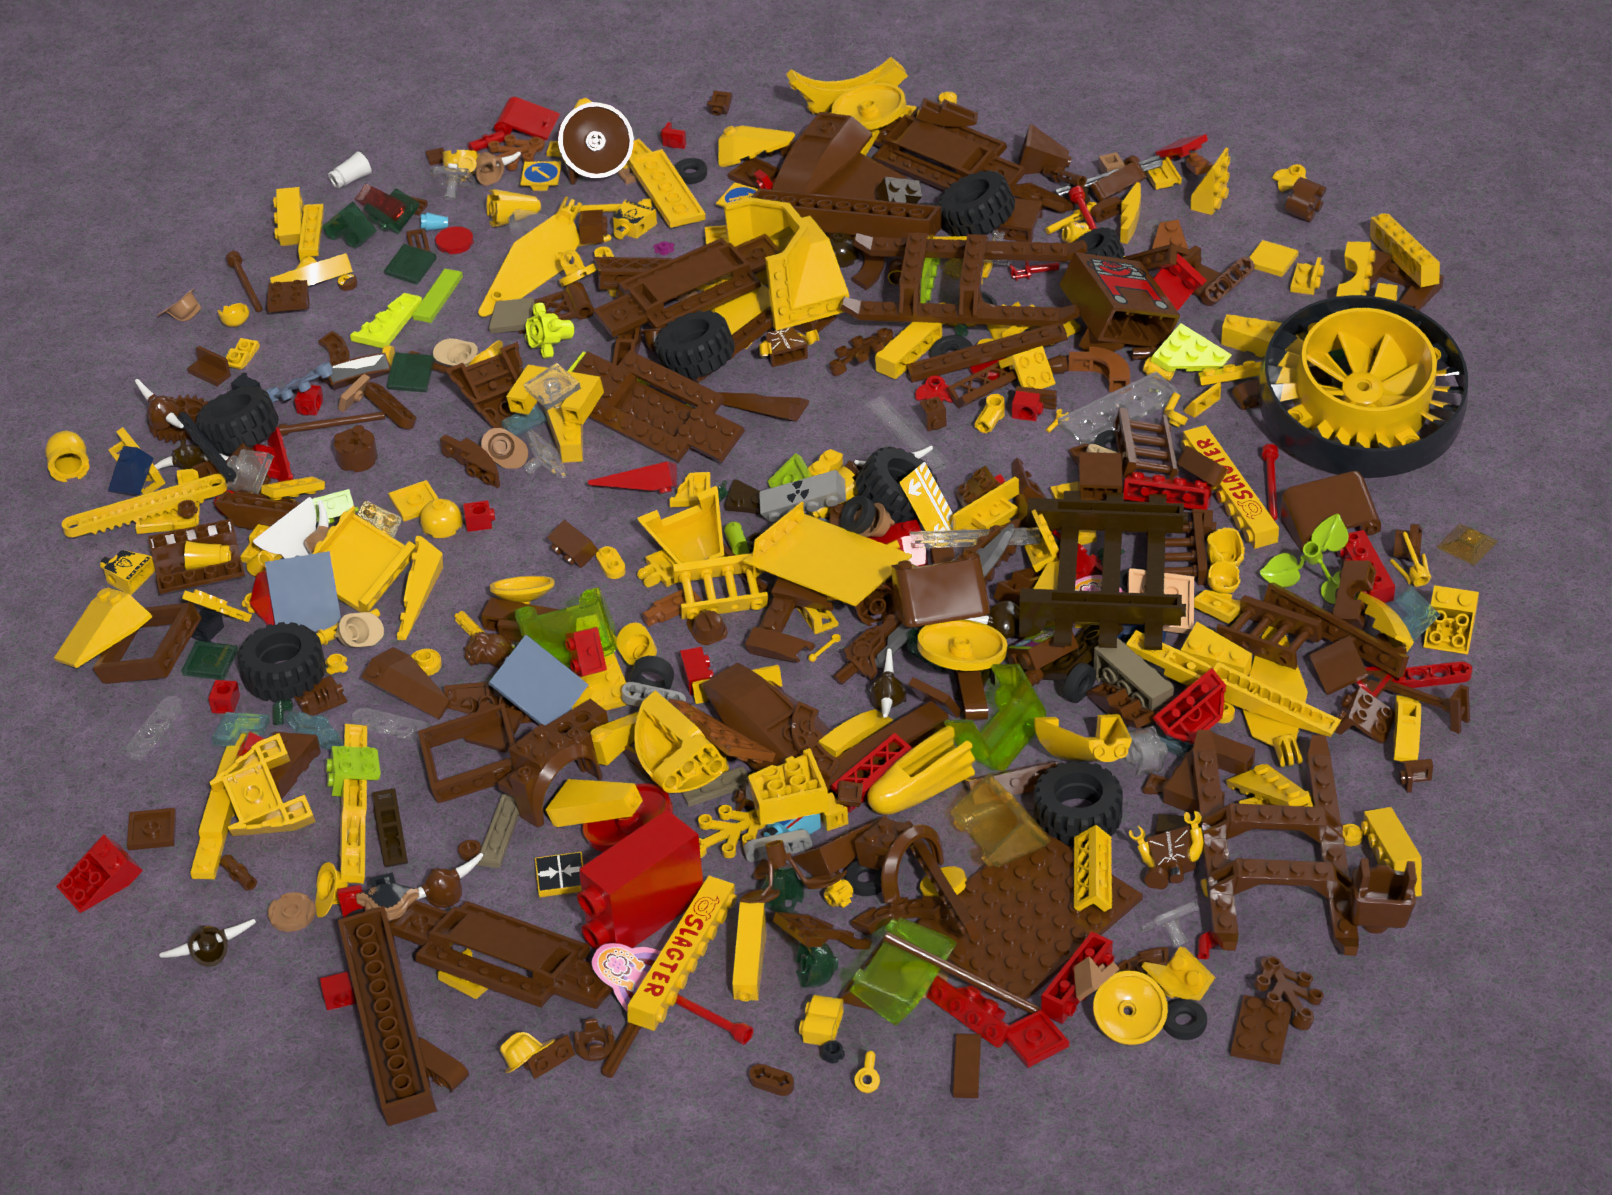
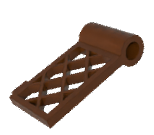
M577 281L570 283L564 291L534 300L535 304L543 303L545 305V314L554 313L560 320H569L575 317L582 320L591 318L594 314L593 305L584 285ZM564 298L561 303L555 302L556 300ZM550 307L556 308L554 312L547 310ZM561 310L569 311L568 313L559 314ZM520 330L518 332L519 334L526 333V330Z

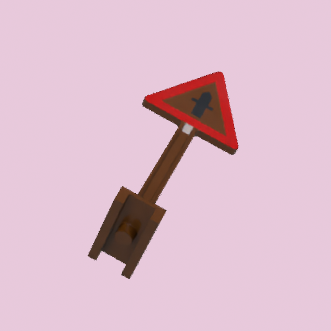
M1365 667L1369 676L1354 683L1358 688L1361 687L1376 699L1383 690H1389L1442 708L1444 712L1450 713L1451 731L1457 734L1461 733V721L1470 722L1469 687L1460 685L1450 699H1443L1393 682L1392 679L1395 676L1379 667Z

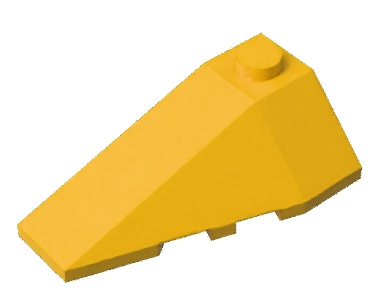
M639 711L596 727L591 731L590 734L599 764L609 765L625 750L626 745H630L635 741V724Z

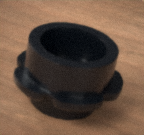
M836 1040L824 1043L823 1051L820 1053L823 1060H827L828 1063L832 1064L842 1060L845 1056L842 1044Z

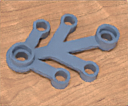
M327 361L302 378L298 377L280 389L274 386L266 391L272 403L280 398L285 401L294 396L291 390L299 389L300 392H304L310 389L309 381L319 376L324 379L332 375L333 368L330 362Z

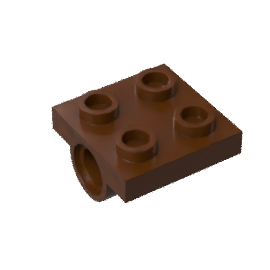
M307 280L268 283V312L309 309L310 301Z

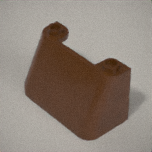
M1357 471L1292 486L1283 493L1281 521L1301 552H1303L1304 545L1312 541L1314 530L1324 520L1335 514L1340 515L1346 529L1360 526V531L1364 530L1366 535H1374L1381 532V521L1366 482Z
M973 550L963 551L962 555L958 556L957 561L917 567L915 564H911V561L904 560L899 561L896 565H891L895 615L906 627H920L986 616L990 613L980 555Z

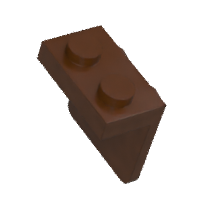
M1361 687L1351 695H1345L1340 703L1342 706L1341 710L1335 716L1341 720L1335 732L1342 735L1354 725L1378 743H1384L1394 720L1395 712Z

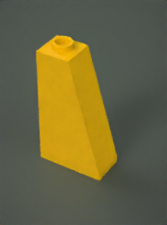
M568 779L545 810L553 826L562 827L631 817L643 800L635 783Z
M740 902L733 974V995L736 1000L750 1001L758 1000L767 935L764 903Z

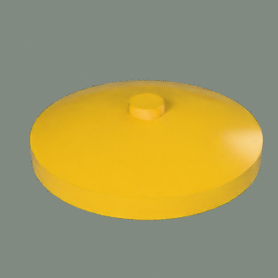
M869 83L854 87L840 95L832 106V113L852 116L865 128L873 130L883 127L901 116L906 108V99L904 92L893 84Z
M957 620L924 626L918 634L917 648L924 658L936 665L954 670L978 671L992 668L1005 659L1007 641L999 631L986 624L971 620Z

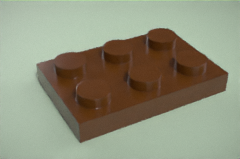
M1244 995L1231 1048V1056L1280 1065L1293 1008L1290 1003L1280 1001L1277 1008H1270L1265 1004V998Z

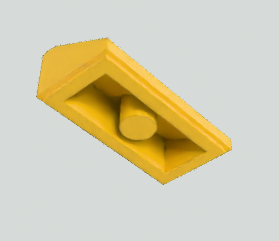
M1216 383L1193 400L1183 412L1192 417H1197L1220 400L1221 383Z

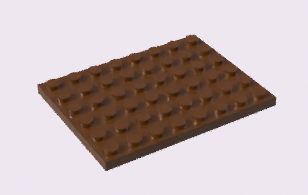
M1034 825L967 880L964 890L957 895L979 931L980 938L972 941L968 933L963 935L949 910L937 921L927 918L920 919L908 929V936L940 958L1028 1000L1062 970L1091 931L1099 935L1104 934L1143 900V894L1112 875V908L1104 912L1093 903L1081 911H1077L1074 908V850ZM1089 872L1086 874V876H1085L1084 879L1082 880V883H1084V881H1085L1086 878L1088 877ZM1087 890L1082 899L1089 896V890ZM1005 1001L1006 1003H1008L1009 1005H1011V1006L1014 1007L1015 1009L1018 1008L1017 1006H1015V1005H1013V1004H1011V1003Z

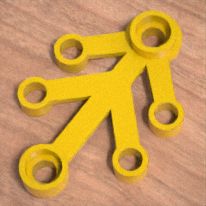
M729 805L719 807L718 813L721 820L734 819L739 820L740 822L738 823L712 820L710 815L703 814L698 818L701 829L721 831L703 840L699 838L701 857L706 855L708 847L729 838L728 842L722 846V855L725 858H733L736 855V846L741 831L749 828L748 833L742 836V845L744 847L748 842L747 840L756 839L758 830L766 825L761 826L755 809L747 813L733 811Z

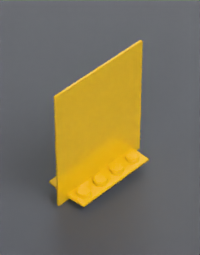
M800 502L755 539L753 553L746 557L743 563L753 566V578L766 571L850 605L857 606L892 575L891 565H896L899 561L911 559L912 554L806 515L803 511L804 502Z

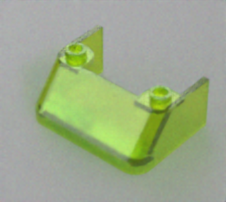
M993 664L991 666L1001 684L994 696L999 711L981 733L973 720H945L944 722L946 726L954 728L955 736L953 739L957 746H960L965 741H970L973 745L971 752L975 760L994 771H1004L1009 767L1036 734L1034 718L1046 717V710L1020 664Z

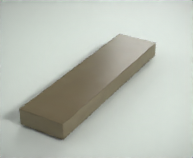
M502 794L480 851L483 857L477 865L494 868L501 867L520 816L515 797Z

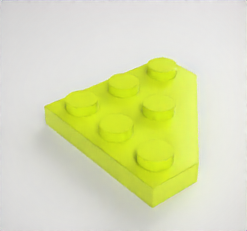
M1180 323L1154 353L1150 361L1166 371H1175L1176 369L1202 371L1203 368H1215L1216 370L1222 369L1232 355Z

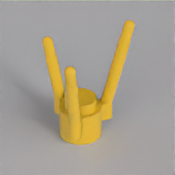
M1404 532L1403 536L1414 565L1409 569L1408 575L1393 559H1390V563L1401 573L1408 584H1414L1416 587L1426 585L1431 579L1426 555H1421L1422 566L1418 562L1408 534Z

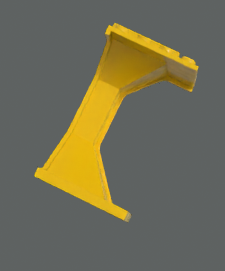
M739 196L740 200L723 204L728 243H732L736 247L766 234L782 251V253L765 257L773 327L776 331L845 312L839 309L844 297L849 298V292L830 240L811 216L801 218L790 203Z

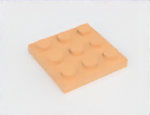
M1129 568L1128 593H1146L1147 570ZM1164 573V594L1182 595V604H1186V617H1181V626L1163 625V631L1190 634L1194 627V577Z

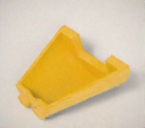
M717 486L697 493L699 505L662 520L657 510L638 517L641 526L677 564L724 557Z
M1119 714L1097 715L1096 737H1083L1058 727L1059 719L1056 717L1034 718L1035 732L1040 744L1050 754L1066 761L1112 762L1119 758H1124L1128 754L1132 738Z

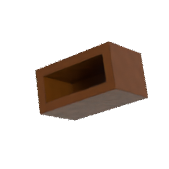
M603 210L580 211L579 229L581 244L604 242V235H608L607 216H603Z
M565 519L547 537L552 544L550 548L557 555L562 553L564 555L563 558L571 566L576 564L580 568L584 567L599 551L588 537Z

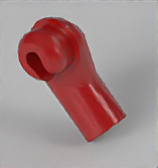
M1212 931L1206 932L1199 937L1198 959H1209L1210 949L1218 945L1213 939Z

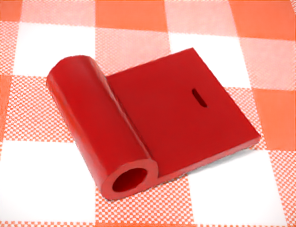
M511 97L508 99L495 123L494 130L495 132L502 130L505 136H507L515 129L531 136L548 140L560 113L518 97Z

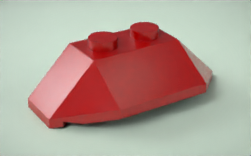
M264 570L257 573L250 606L265 621L266 625H275L267 572Z
M1211 668L1160 709L1152 718L1167 736L1193 744L1196 739L1197 730H1209L1223 718L1226 684L1215 670Z

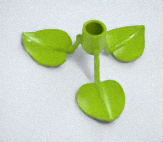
M1335 514L1327 518L1314 530L1312 541L1307 542L1303 547L1304 555H1301L1299 565L1293 555L1282 553L1273 557L1260 570L1261 576L1268 583L1274 582L1284 588L1290 587L1300 580L1298 570L1303 567L1305 561L1312 565L1319 564L1329 579L1321 587L1322 597L1328 603L1335 605V592L1340 584V571L1332 578L1323 563L1322 552H1325L1327 549L1332 552L1339 551L1348 542V531L1340 515Z

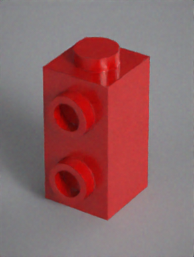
M702 646L680 650L681 665L690 695H694L693 682L714 677L713 670L708 669L710 668L708 654L704 655Z

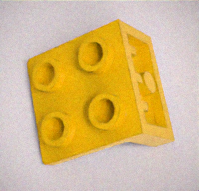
M1043 346L998 361L1001 369L1008 366L1010 370L1015 368L1021 387L1043 389L1055 385Z
M1185 947L1178 948L1167 966L1144 962L1142 965L1148 972L1147 976L1156 981L1162 987L1164 994L1170 998L1179 997L1199 1001L1216 978Z

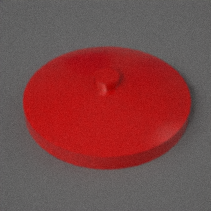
M635 784L643 800L631 817L583 823V833L587 842L592 848L605 852L668 809L672 813L673 804L668 793L658 785Z

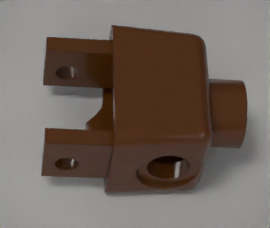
M1361 858L1359 868L1353 870L1349 894L1353 924L1362 926L1366 931L1373 934L1383 933L1388 928H1405L1416 904L1415 885L1417 876L1415 861H1407L1405 871H1396L1389 865H1377L1369 869L1368 859Z

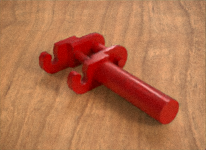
M1025 261V269L1016 270L1012 263L1008 264L1011 277L1015 278L1016 282L1018 278L1027 277L1030 280L1032 273L1060 269L1059 262L1030 266L1029 262Z

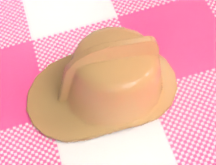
M449 338L439 342L434 347L433 355L440 363L451 366L464 363L465 367H467L472 359L476 357L478 348L475 343Z
M351 613L341 618L334 637L338 638L347 647L373 646L383 637L384 627L381 620L372 613Z

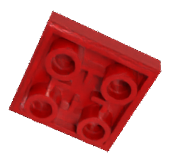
M1206 134L1179 139L1155 152L1161 158L1169 157V159H1172L1177 155L1184 157L1190 154V150L1195 151L1202 148L1201 144L1207 142L1208 138Z

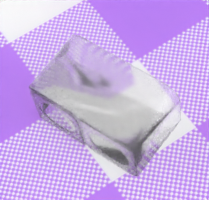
M522 209L515 210L508 218L510 237L522 238L549 219V216Z

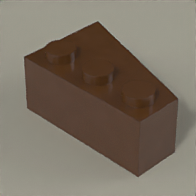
M273 732L272 736L280 734L290 758L289 762L269 770L281 800L297 782V778L301 773L309 768L311 761L320 755L321 751L317 735Z

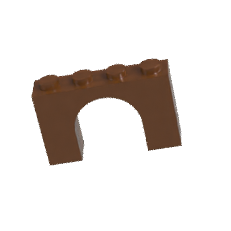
M1212 732L1218 769L1235 775L1250 771L1255 764V748ZM1192 748L1190 752L1187 751L1181 765L1175 767L1171 779L1163 784L1162 794H1164L1163 803L1195 815L1194 811L1198 812L1193 777ZM1221 791L1222 803L1224 807L1225 792Z

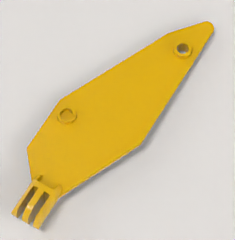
M565 196L555 215L514 242L478 311L481 317L493 314L496 301L522 299L564 270L560 262L561 254L567 250H576L580 242V236L574 220L582 203L578 202L574 212H572L575 200L571 199L566 209L565 205L568 197ZM567 254L566 261L569 263L572 255Z
M1269 626L1261 638L1269 641L1278 629ZM1286 635L1278 643L1285 647L1290 646ZM1257 656L1254 657L1249 677L1306 703L1308 691L1299 667L1295 670ZM1242 708L1252 737L1274 747L1281 767H1285L1283 755H1285L1288 766L1294 765L1293 752L1297 763H1302L1303 759L1296 742L1299 732L1298 727Z

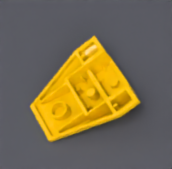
M721 280L718 284L723 283L727 280ZM761 283L760 288L708 311L716 312L723 316L732 335L771 305L769 289Z
M112 588L102 589L97 593V597L90 602L54 659L57 662L78 668L138 630L152 616L130 594Z

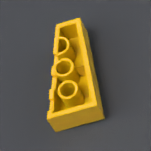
M553 391L542 396L541 400L543 411L550 426L553 439L556 442L562 463L583 461V424L566 422L561 409L562 403L570 392Z

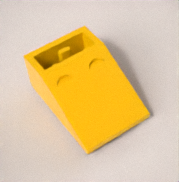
M1229 148L1224 149L1191 195V210L1213 215L1216 209H1220L1222 200L1228 197L1229 188H1227V182L1230 177L1228 172L1230 164Z
M1434 585L1423 648L1468 655L1476 618L1479 592Z

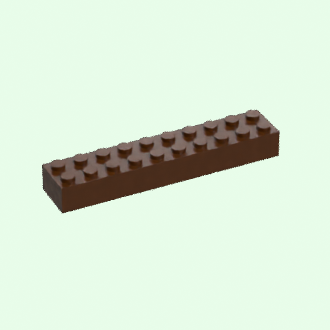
M758 189L751 197L790 203L801 218L811 216L821 230L830 235L841 232L850 236L859 233L870 237L908 238V233L918 232L928 233L930 239H933L941 229V206Z
M385 906L339 919V928L381 1108L388 1126L437 1112L392 926Z

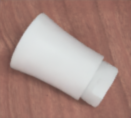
M357 151L348 160L328 173V177L333 186L340 188L361 177L370 175L372 171L366 157Z

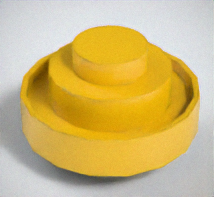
M421 649L411 655L428 676L437 673L442 666L440 654L433 649Z

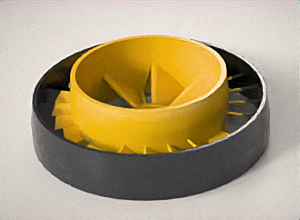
M1345 295L1309 304L1292 314L1280 325L1271 338L1261 363L1257 397L1262 417L1272 434L1286 449L1301 460L1316 468L1337 475L1357 471L1363 478H1380L1400 475L1422 468L1438 459L1450 448L1461 430L1467 409L1468 371L1463 354L1451 335L1440 324L1423 312L1387 298ZM1343 349L1352 374L1347 376L1330 357L1328 352ZM1373 350H1376L1378 353L1371 372L1367 373ZM1313 363L1343 383L1342 388L1319 385L1310 373L1308 364ZM1454 375L1458 386H1435L1436 376ZM1434 390L1461 394L1462 400L1460 405L1432 400ZM1332 395H1341V400ZM1293 399L1295 407L1286 411L1280 401ZM1430 404L1455 413L1447 422L1429 414ZM1426 419L1441 427L1424 439H1420L1416 434L1424 425Z

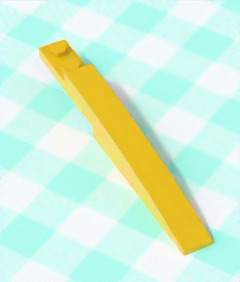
M1137 630L1126 643V646L1135 654L1164 668L1165 676L1187 686L1213 668L1226 684L1224 701L1245 710L1328 737L1333 735L1341 722L1340 719L1219 662L1215 667L1163 642L1162 650L1144 649V634Z
M238 717L216 776L234 764L239 747L249 731L257 735L261 717ZM226 788L216 792L211 789L199 828L200 840L190 872L192 879L216 878L229 830L228 826H230L232 816L235 817L236 814Z
M345 724L343 746L367 747V726ZM344 779L339 855L340 880L342 882L364 884L367 780Z

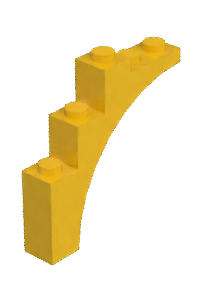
M892 57L866 74L842 81L813 80L800 75L792 69L786 73L789 79L788 84L794 90H800V93L808 103L807 108L813 114H818L819 112L827 113L840 95L854 87L869 83H889L898 86L908 76L903 66Z

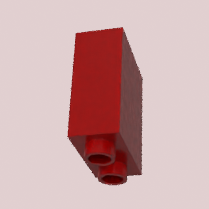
M668 809L579 869L582 891L577 894V900L585 912L586 924L581 927V931L585 940L593 949L597 950L602 945L609 943L622 944L634 948L684 913L701 889L703 874L699 834Z

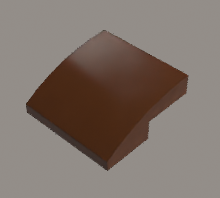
M1347 636L1310 654V658L1327 695L1369 676L1351 636Z

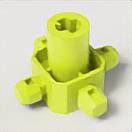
M536 303L533 305V314L535 316L526 321L525 341L532 348H542L540 350L544 359L552 358L554 356L552 346L559 343L560 340L571 339L574 335V325L570 320L558 319V316L554 313L545 314V305L543 303Z

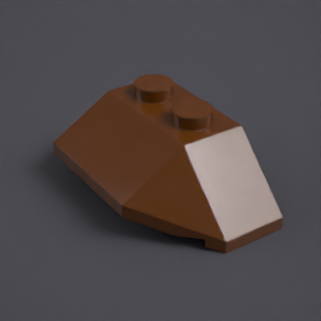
M223 492L215 501L216 506L229 519H232L237 527H243L247 530L255 529L258 524L271 527L301 504L291 498L282 497L281 500H272L267 495L253 492H237L233 494L231 492Z

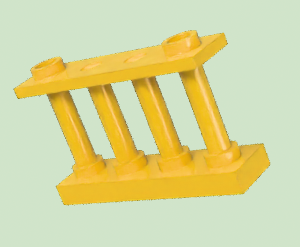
M751 553L673 564L674 583H682L686 604H681V619H695L703 609L723 614L749 609L760 610L763 607H767L768 594L767 592L759 593L756 578H753V566L743 563V560ZM745 573L750 594L738 596L733 575ZM724 576L729 597L716 599L712 578ZM703 579L708 600L695 602L691 581Z

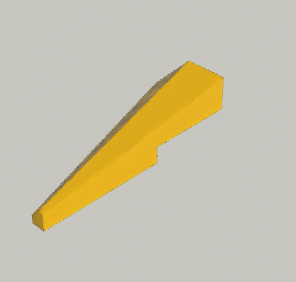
M416 536L415 539L416 553L412 554L413 563L409 571L404 596L405 611L400 616L402 621L399 632H397V640L407 639L443 569V553L422 536Z

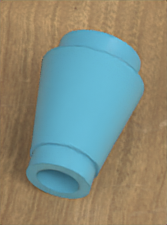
M427 212L426 214H421V229L425 228V231L448 228V217Z

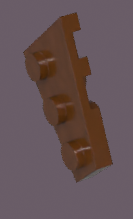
M1031 182L1009 186L1014 196L1043 202L1044 206L1053 208L1056 212L1065 213V211L1074 210V202Z

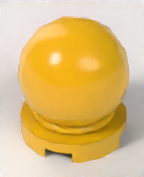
M61 431L48 439L45 455L47 457V467L54 479L67 482V479L75 477L81 479L87 474L89 458L86 453V445L78 434L70 431Z

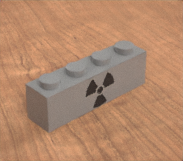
M836 470L760 491V514L769 522H777L800 502H804V513L814 512L827 506H836L838 503L846 501L845 479Z

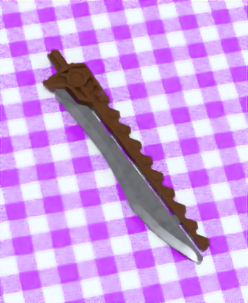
M1009 524L1004 530L1002 526L994 525L990 527L987 536L977 538L974 547L964 549V551L973 550L980 555L984 578L996 565L1015 533L1014 524ZM895 614L885 616L881 626H874L866 630L849 647L844 649L848 664L839 670L833 678L839 685H843L855 673L869 677L870 680L874 679L878 673L877 668H884L887 649L890 648L892 650L893 656L922 626L906 627Z

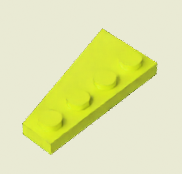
M403 293L387 306L388 309L386 311L377 313L372 322H366L361 326L362 329L359 332L354 331L350 334L351 341L384 348L386 345L389 346L422 302V297Z

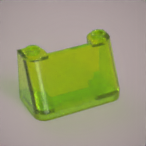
M600 587L585 590L579 597V605L538 615L536 609L531 606L515 609V617L522 639L527 635L566 667L570 666L571 660L570 651L567 650L565 645L566 633L598 627L604 657L611 655L617 649L615 623Z
M901 917L897 920L892 918L885 927L886 931L944 960H947L957 944L949 936ZM884 941L869 965L864 970L859 968L851 979L854 983L849 991L893 1025L897 1026L918 1005L940 971V968Z

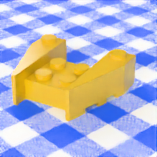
M279 733L257 742L245 755L235 760V763L226 771H222L210 781L214 792L226 788L239 822L228 826L232 836L294 831L316 822L305 795L283 803L271 776L270 769L290 761Z

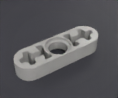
M628 682L622 688V700L626 704L641 707L644 699L655 690L664 698H667V701L670 698L686 702L684 694L673 690L635 682Z
M796 830L750 840L744 845V852L749 862H756L768 859L764 846L768 842L783 840L786 853L790 852L793 854L811 848L812 840L808 831Z

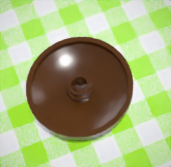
M587 103L575 108L564 119L558 134L559 151L564 162L574 172L587 178L599 179L617 173L627 163L633 150L634 138L628 120L616 108L604 103Z

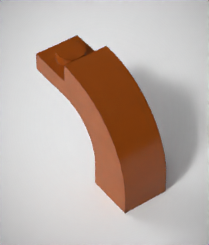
M1089 347V352H1069V371L1100 373L1109 381V392H1130V369L1127 362L1117 353L1100 347Z

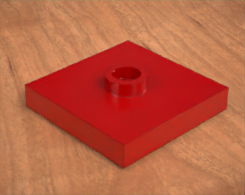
M1042 1009L1009 1025L1011 1028L1005 1039V1042L1027 1068L1069 1047V1040Z

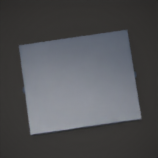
M330 551L304 556L296 555L292 558L265 562L275 625L278 622H285V624L294 622L299 626L302 624L317 632L319 629L324 630L336 623H340L341 615Z
M527 635L523 637L509 657L505 658L503 665L488 683L538 724L545 726L571 711L572 706L588 686L585 681Z

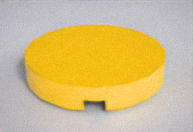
M955 866L940 868L955 893L958 895L962 892L967 881L965 872ZM926 875L920 883L922 895L941 898Z

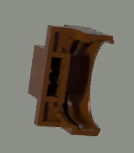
M540 724L509 748L514 770L498 782V786L501 791L515 797L522 819L536 827L543 826V801L546 791L553 778L565 765L577 759L582 773L586 771L597 777L599 781L602 780L603 775L591 734L576 726L567 733L563 732L561 734Z

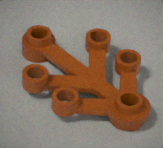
M514 135L505 136V145L507 146H500L498 141H491L488 146L489 151L492 153L503 152V154L496 157H507L520 152L521 155L516 160L506 165L508 170H515L518 168L521 156L523 157V162H534L536 152L543 150L545 142L539 137H533L530 140L516 139Z

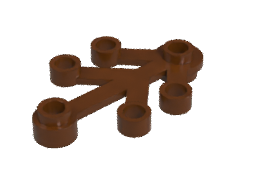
M882 328L876 332V335L864 339L859 335L851 339L852 348L847 349L846 346L837 348L835 352L838 358L829 363L832 375L838 376L843 374L847 370L845 364L854 358L857 359L858 363L868 360L871 348L874 353L882 351L885 348L884 345L894 339L893 330Z
M1267 956L1262 958L1260 962L1262 975L1256 977L1254 982L1255 988L1260 991H1267L1271 983L1270 979H1275L1277 982L1273 991L1267 993L1264 1000L1265 1004L1270 1008H1277L1280 1004L1281 996L1284 994L1295 1011L1292 1019L1293 1025L1300 1030H1309L1314 1021L1313 1012L1303 1007L1296 995L1308 1000L1313 1005L1321 1004L1324 997L1322 991L1315 988L1310 991L1304 989L1310 987L1313 976L1308 972H1300L1298 974L1285 968L1284 964L1277 957ZM1286 978L1297 982L1298 985L1286 980Z

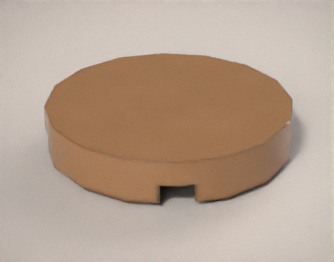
M298 892L281 895V898L277 901L276 899L272 901L268 908L269 921L279 931L292 932L303 929L312 922L315 916L314 902L307 895Z

